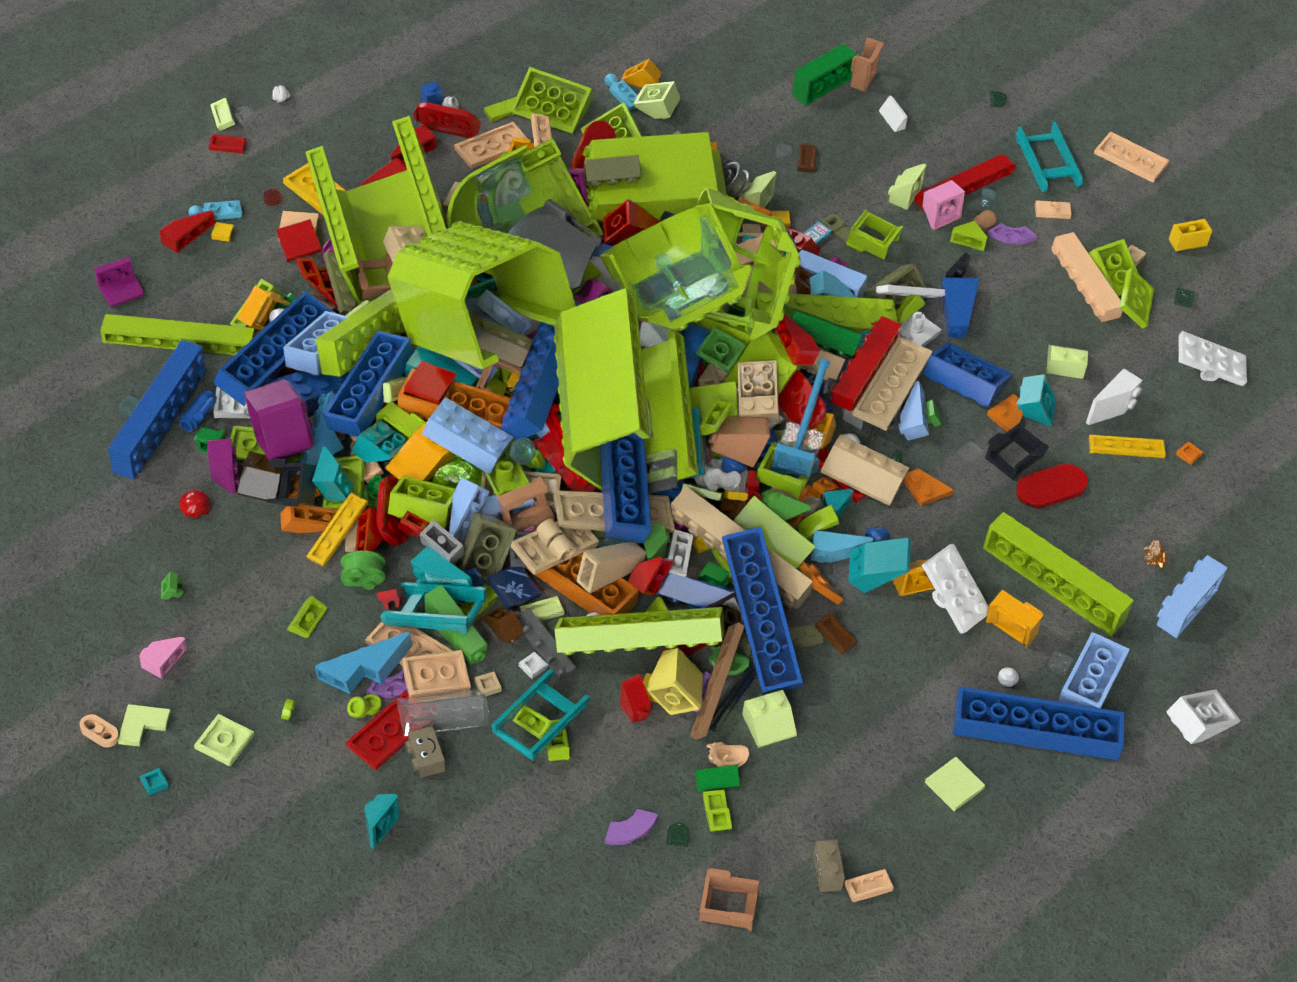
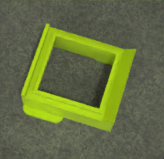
M865 209L850 229L846 245L859 252L865 250L885 260L891 244L894 241H899L903 226L897 227L867 212V209ZM865 225L881 233L886 238L884 241H881L860 231V229Z
M393 402L388 403L376 414V423L379 420L386 424L388 422L393 426L390 428L401 434L406 440H409L413 433L426 423L414 413L409 415Z
M772 442L758 468L756 479H759L761 483L791 493L799 500L809 478L800 475L796 479L770 471L769 469L773 464L777 442Z

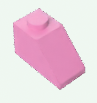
M177 637L152 642L140 653L141 668L162 679L186 652L185 638Z

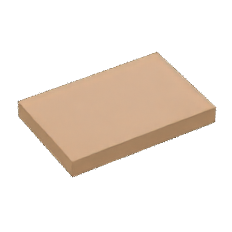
M463 650L403 657L401 659L409 698L471 689Z

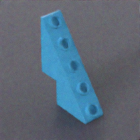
M330 391L328 394L323 393L318 400L319 408L312 417L314 422L311 432L314 445L310 450L301 452L303 453L302 458L297 463L317 465L322 447H327L332 455L344 449L335 434L337 431L328 429L323 413L335 396L333 391Z
M410 632L399 634L390 639L382 640L376 644L321 662L315 666L317 677L321 681L348 694L352 693L364 677L382 684L413 646Z

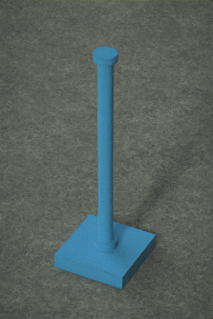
M826 359L819 360V369L794 447L777 443L772 464L774 468L810 477L815 454L802 451L801 448L826 369L830 366V362Z

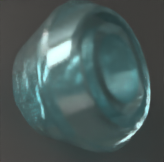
M519 438L512 443L510 456L517 464H528L535 457L536 449L531 440Z

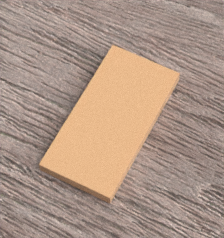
M514 122L457 143L454 145V149L467 165L474 169L501 158L503 151L508 152L512 138H528Z
M1110 132L1094 151V154L1153 183L1170 162V160L1113 132Z
M383 622L365 639V643L370 646L399 634L410 632L413 646L404 657L453 651L417 628L388 626Z

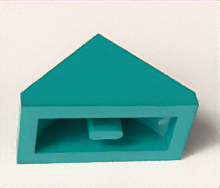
M845 489L824 492L822 499L823 508L832 505L837 518H839L851 503L853 490Z

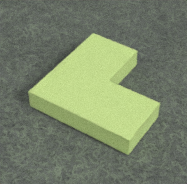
M128 704L118 743L140 747L145 729L166 731L171 714L170 709Z

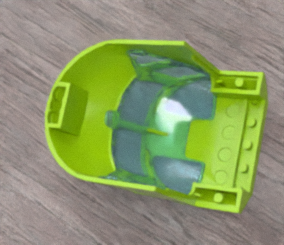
M553 138L527 152V146L524 145L469 174L455 189L447 210L448 228L452 227L453 223L462 221L463 223L481 226L486 229L490 228L491 230L506 234L524 216L537 208L543 207L548 199H552L571 212L577 221L599 237L604 235L596 218H591V213L561 159V152ZM576 225L574 226L575 228L586 234L588 237L592 238V236L586 233L584 230H582ZM489 269L485 273L492 274V270Z
M711 203L697 205L669 217L622 241L600 255L607 270L618 282L621 289L627 288L636 296L637 312L640 321L671 330L677 329V331L687 328V323L698 322L704 319V314L706 313L713 314L721 310V305L727 302L730 305L738 301V296L743 294L751 271L750 265L740 264Z

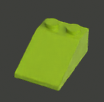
M1124 239L1095 248L1088 253L1118 297L1122 296L1126 271L1132 268L1138 273Z

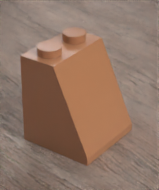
M726 417L718 431L710 434L711 451L754 467L770 437L768 418Z

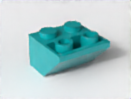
M379 420L359 434L351 452L366 463L390 460L408 440L390 428L386 423Z

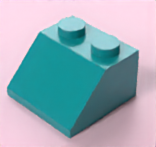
M1045 374L1023 377V382L1020 386V399L1017 401L1018 409L1022 411L1024 417L1051 427L1057 399Z
M322 447L312 482L327 501H345L349 494L353 493V483L327 447Z

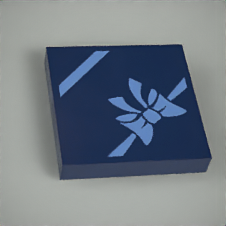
M509 567L488 576L486 579L508 610L535 600L542 594L523 567Z

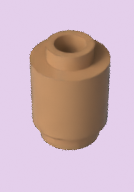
M985 210L973 218L972 221H975L982 231L985 232L996 224V215L990 210Z

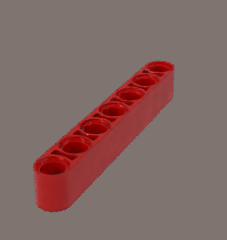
M1000 154L918 192L914 202L924 211V192L951 180L965 191V196L1012 174L1016 169V164L1005 154Z

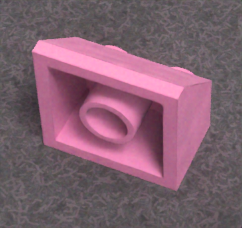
M952 180L924 192L923 208L933 230L961 218L965 191Z

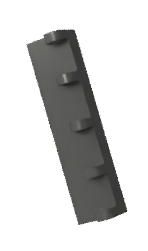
M528 608L521 613L519 611L515 612L523 628V636L537 654L548 664V668L555 671V677L560 681L574 673L576 666L563 652L557 653L556 641L532 610Z

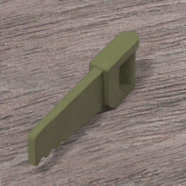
M832 213L825 219L819 220L820 223L832 230V235L838 237L845 244L847 243L850 230H848V227H845L841 218Z

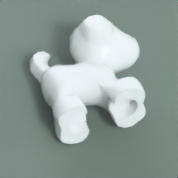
M715 458L705 465V475L694 477L698 486L712 491L723 488L724 490L738 492L741 475L737 471L729 473L722 471V459Z

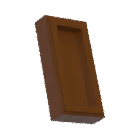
M799 145L797 171L814 173L816 145Z
M831 613L815 625L842 655L857 644V640Z

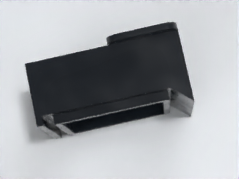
M1017 424L1005 434L998 433L989 439V447L985 459L1014 481L1021 472L1040 458H1043L1049 446L1020 424ZM1012 442H1015L1029 453L1014 468L996 455Z
M271 459L270 466L281 469L282 475L279 498L267 499V503L282 506L314 505L316 485L312 480L317 465L286 463L285 459ZM291 471H300L297 498H288Z

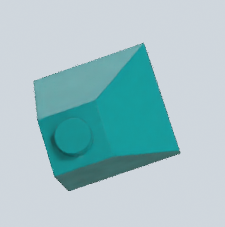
M378 794L364 808L367 832L372 849L376 848L399 819V797L396 794Z

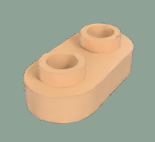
M90 714L81 719L80 729L82 734L100 746L112 747L118 742L119 734L117 728L102 718Z

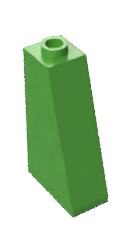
M442 585L425 594V613L465 616ZM471 625L467 634H461L460 631L436 629L456 651L463 650L464 659L470 665L481 662L486 657L487 643L473 625Z

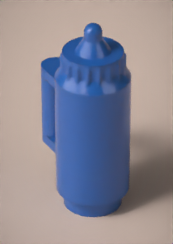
M205 390L202 394H199L180 417L179 425L185 431L191 432L195 430L214 408L217 398L215 390Z

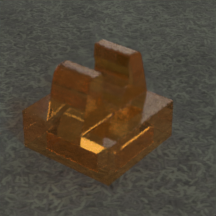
M1153 540L1150 546L1144 548V552L1148 556H1143L1146 564H1155L1158 568L1164 567L1165 550L1160 540Z

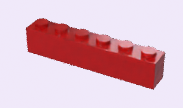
M881 316L878 322L875 321L873 323L872 332L866 334L863 346L857 348L856 357L850 359L847 371H843L840 375L838 385L834 384L831 390L833 395L831 403L851 412L853 411L899 337L902 324L884 316Z

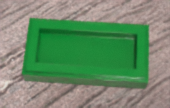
M737 764L695 770L697 791L740 786Z

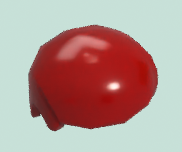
M189 490L179 500L180 511L185 516L195 519L201 514L208 515L212 508L209 497L201 490Z

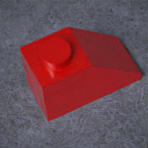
M659 557L639 563L632 570L628 582L642 594L656 596L674 561Z
M640 674L621 682L620 706L632 723L638 720H645L651 712V702Z

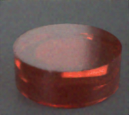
M276 189L266 190L263 194L264 203L269 206L278 205L281 202V193Z

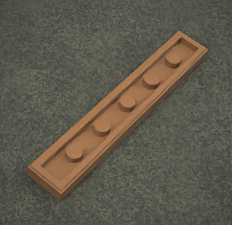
M739 622L729 626L702 700L701 708L698 711L690 737L696 740L707 735L745 626Z

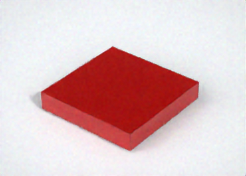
M311 219L276 229L287 262L322 252Z
M421 361L406 383L404 392L440 404L455 381L456 373Z

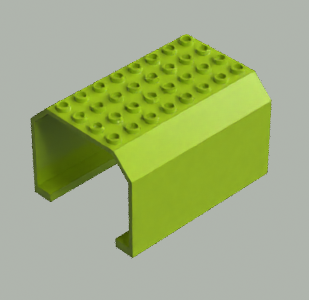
M410 116L392 121L407 170L349 191L336 189L323 146L305 152L339 269L358 305L365 300H362L355 268L359 267L356 253H359L361 261L385 259L387 250L383 240L389 226H422L427 236L435 235L436 231L440 229H448L447 219L426 154ZM385 268L364 270L368 287L390 285Z
M462 221L453 223L452 227L436 231V234L433 236H425L416 244L405 245L403 250L397 252L387 277L407 337L411 339L412 344L480 369L499 362L496 353L479 348L464 301L474 276L491 269L498 289V293L494 294L519 315L555 326L561 312L576 307L560 252L528 238L524 239L509 233L505 234L500 231H494L490 228L486 229L481 226L463 223Z
M627 288L561 312L554 326V341L556 343L555 357L558 366L556 372L559 378V408L562 416L561 428L563 430L562 444L565 454L563 457L565 466L602 491L599 445L635 433L644 439L646 464L677 457V467L647 474V483L677 477L678 481L699 474L684 337L676 330L668 331L667 341L641 350L636 296Z

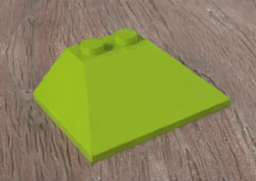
M768 331L755 340L752 339L723 383L736 382L738 387V363L776 360L778 395H780L795 371L800 370L803 365H793L779 336L772 331Z

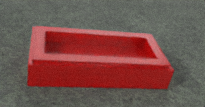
M212 134L209 150L244 154L247 138Z

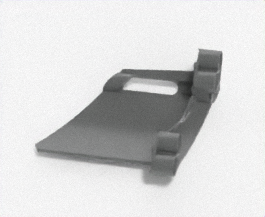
M548 199L543 207L528 213L508 232L510 235L519 236L524 239L528 238L560 252L572 290L580 288L591 256L595 250H599L602 242L601 237L577 221L571 212L552 199ZM575 225L578 226L579 228H581L582 230H584L586 233H588L589 235H591L592 238L588 237L586 234H584L583 232H581L580 230H578V229L575 228L574 226H575Z

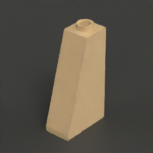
M631 541L587 550L583 553L577 582L587 592L592 593L630 574L637 564L644 562L646 552L635 542Z

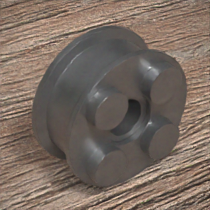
M731 162L722 167L726 193L728 196L736 199L749 188L750 174L746 170H741L740 164L737 162Z

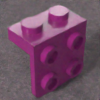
M129 257L94 268L96 284L110 307L144 296V291L133 274L132 263Z

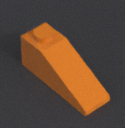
M303 504L286 506L280 513L281 531L293 533L322 532L338 510Z

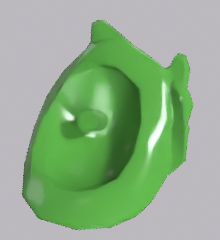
M721 646L710 648L713 652L708 658L710 665L713 667L715 666ZM735 653L728 675H737L744 672L749 666V658Z

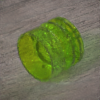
M456 458L435 473L433 483L456 489L461 478L481 487L482 473L478 467L465 459Z

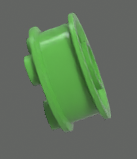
M355 551L341 558V566L344 570L341 572L340 578L345 586H363L364 589L371 590L385 580V573L382 570L385 566V558L382 555L371 551Z

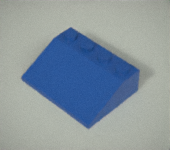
M949 342L930 355L923 375L928 376L929 380L933 382L938 381L944 384L945 388L960 392L961 396L972 398L982 406H990L1013 376L1012 373Z

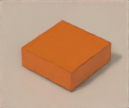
M1188 441L1177 451L1176 455L1192 465L1202 456L1203 451Z
M823 477L815 481L812 488L823 495L824 492L837 491L838 486Z

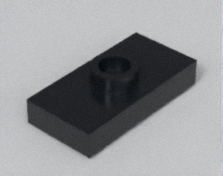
M964 253L946 272L945 278H962L968 268L971 255Z

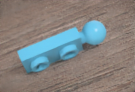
M610 73L606 75L604 81L610 87L609 91L620 103L624 102L630 111L635 109L636 107H634L633 103L638 95L624 80L618 82L615 74Z
M239 200L204 203V208L194 205L189 209V216L212 210L215 220L242 217Z

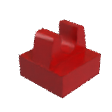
M403 588L377 593L378 600H382L386 610L392 609L391 601L395 602L396 608L402 606V596L405 595Z

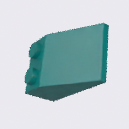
M901 538L864 543L851 550L848 582L863 593H866L909 572L911 539Z
M429 546L424 548L410 561L413 568L412 573L416 578L415 583L473 587L470 576Z

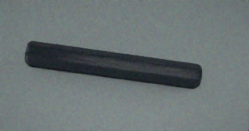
M751 667L746 668L713 715L709 726L710 730L714 732L719 730L755 678L756 671Z

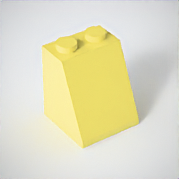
M678 648L663 651L648 681L646 691L670 715L700 710L702 705L703 674Z

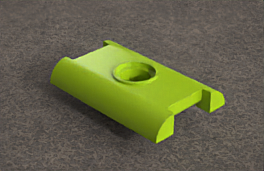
M514 451L505 452V458L500 459L490 474L484 471L495 496H501L529 484Z

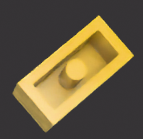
M1205 219L1174 224L1169 241L1175 251L1207 246L1212 229Z

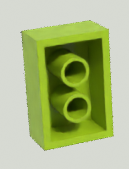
M402 476L390 493L388 514L403 518L405 513L409 511L430 523L434 520L441 527L445 528L451 520L452 499L456 489Z

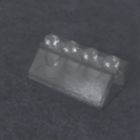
M480 689L400 698L396 701L404 736H408V732L433 726L434 732L485 726L488 723L490 713L486 695Z

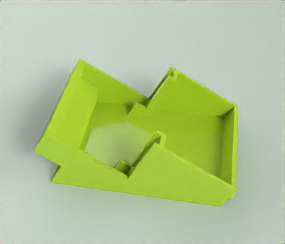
M709 132L592 140L589 146L585 147L583 153L585 160L639 155L641 177L637 179V182L626 183V180L619 181V184L609 185L608 182H601L600 186L587 184L591 218H596V220L603 222V218L627 199H630L660 220L664 211L678 214L696 206L702 191L706 187L727 195L720 151L711 149Z

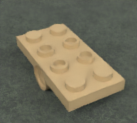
M547 519L538 526L536 531L512 541L511 547L533 575L597 547L599 540L590 530L559 528L558 521L554 522L553 519Z

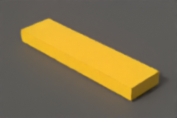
M1089 435L1088 438L1090 453L1165 458L1166 455L1164 440Z
M351 492L312 547L307 558L325 567L367 507V500Z

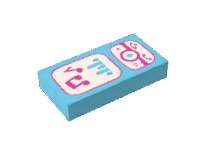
M818 221L803 234L812 237L814 242L819 245L831 235L832 230Z

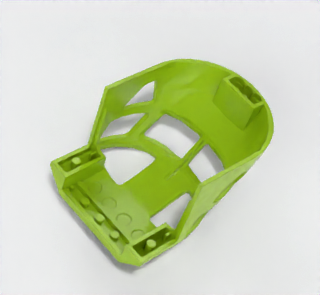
M706 187L702 191L696 206L711 203L734 252L754 260L746 296L741 297V300L734 303L744 308V317L724 313L723 305H721V310L713 314L706 313L704 316L746 326L750 339L755 340L777 327L778 322L782 321L784 316L783 306L784 303H788L790 296L788 290L790 285L794 284L795 267H799L801 257L782 219L755 211L752 206L746 203L742 204L726 194ZM744 218L767 224L756 253L736 245ZM707 223L710 240H717V235ZM772 240H774L776 248L772 245ZM724 247L715 248V253L723 264L729 268L730 260ZM779 250L785 251V252H786V256H785L783 253H781ZM700 254L680 264L679 271L685 275V278L678 280V284L682 288L687 287L685 285L687 278L695 274L707 277L714 274L716 269L703 254ZM726 279L718 283L725 286ZM760 282L764 283L774 293L772 301L765 311L755 309Z

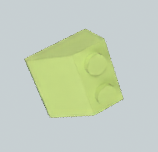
M674 81L644 84L633 105L654 119L670 118L681 97Z
M926 164L906 169L902 175H898L895 185H892L888 191V195H890L889 203L908 210L916 194L922 189Z
M772 171L756 177L752 183L748 184L749 188L747 191L740 194L739 199L742 198L765 208L773 198L777 172Z
M1048 345V374L1083 379L1088 363V351Z
M783 690L744 701L742 715L758 748L797 736L792 709Z

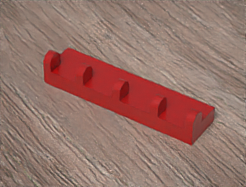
M548 431L541 439L538 438L533 442L535 447L540 450L544 458L549 461L557 474L563 478L572 491L596 492L599 490L590 482L584 487L577 485L570 469L564 464L563 456L551 432Z

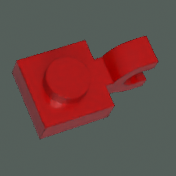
M748 470L745 482V493H748L747 500L745 501L747 504L753 496L761 501V495L755 492L759 490V479H756V471Z

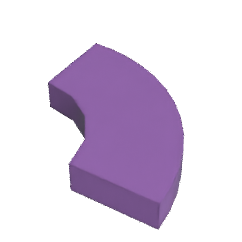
M1000 223L988 230V235L1004 243L1026 244L1037 240V235L1026 226L1011 228Z
M403 669L399 674L387 677L382 684L372 681L366 691V695L375 694L380 699L399 697L404 691L408 692Z
M637 809L628 820L610 822L605 844L625 845L642 836L644 837L655 825L658 814Z

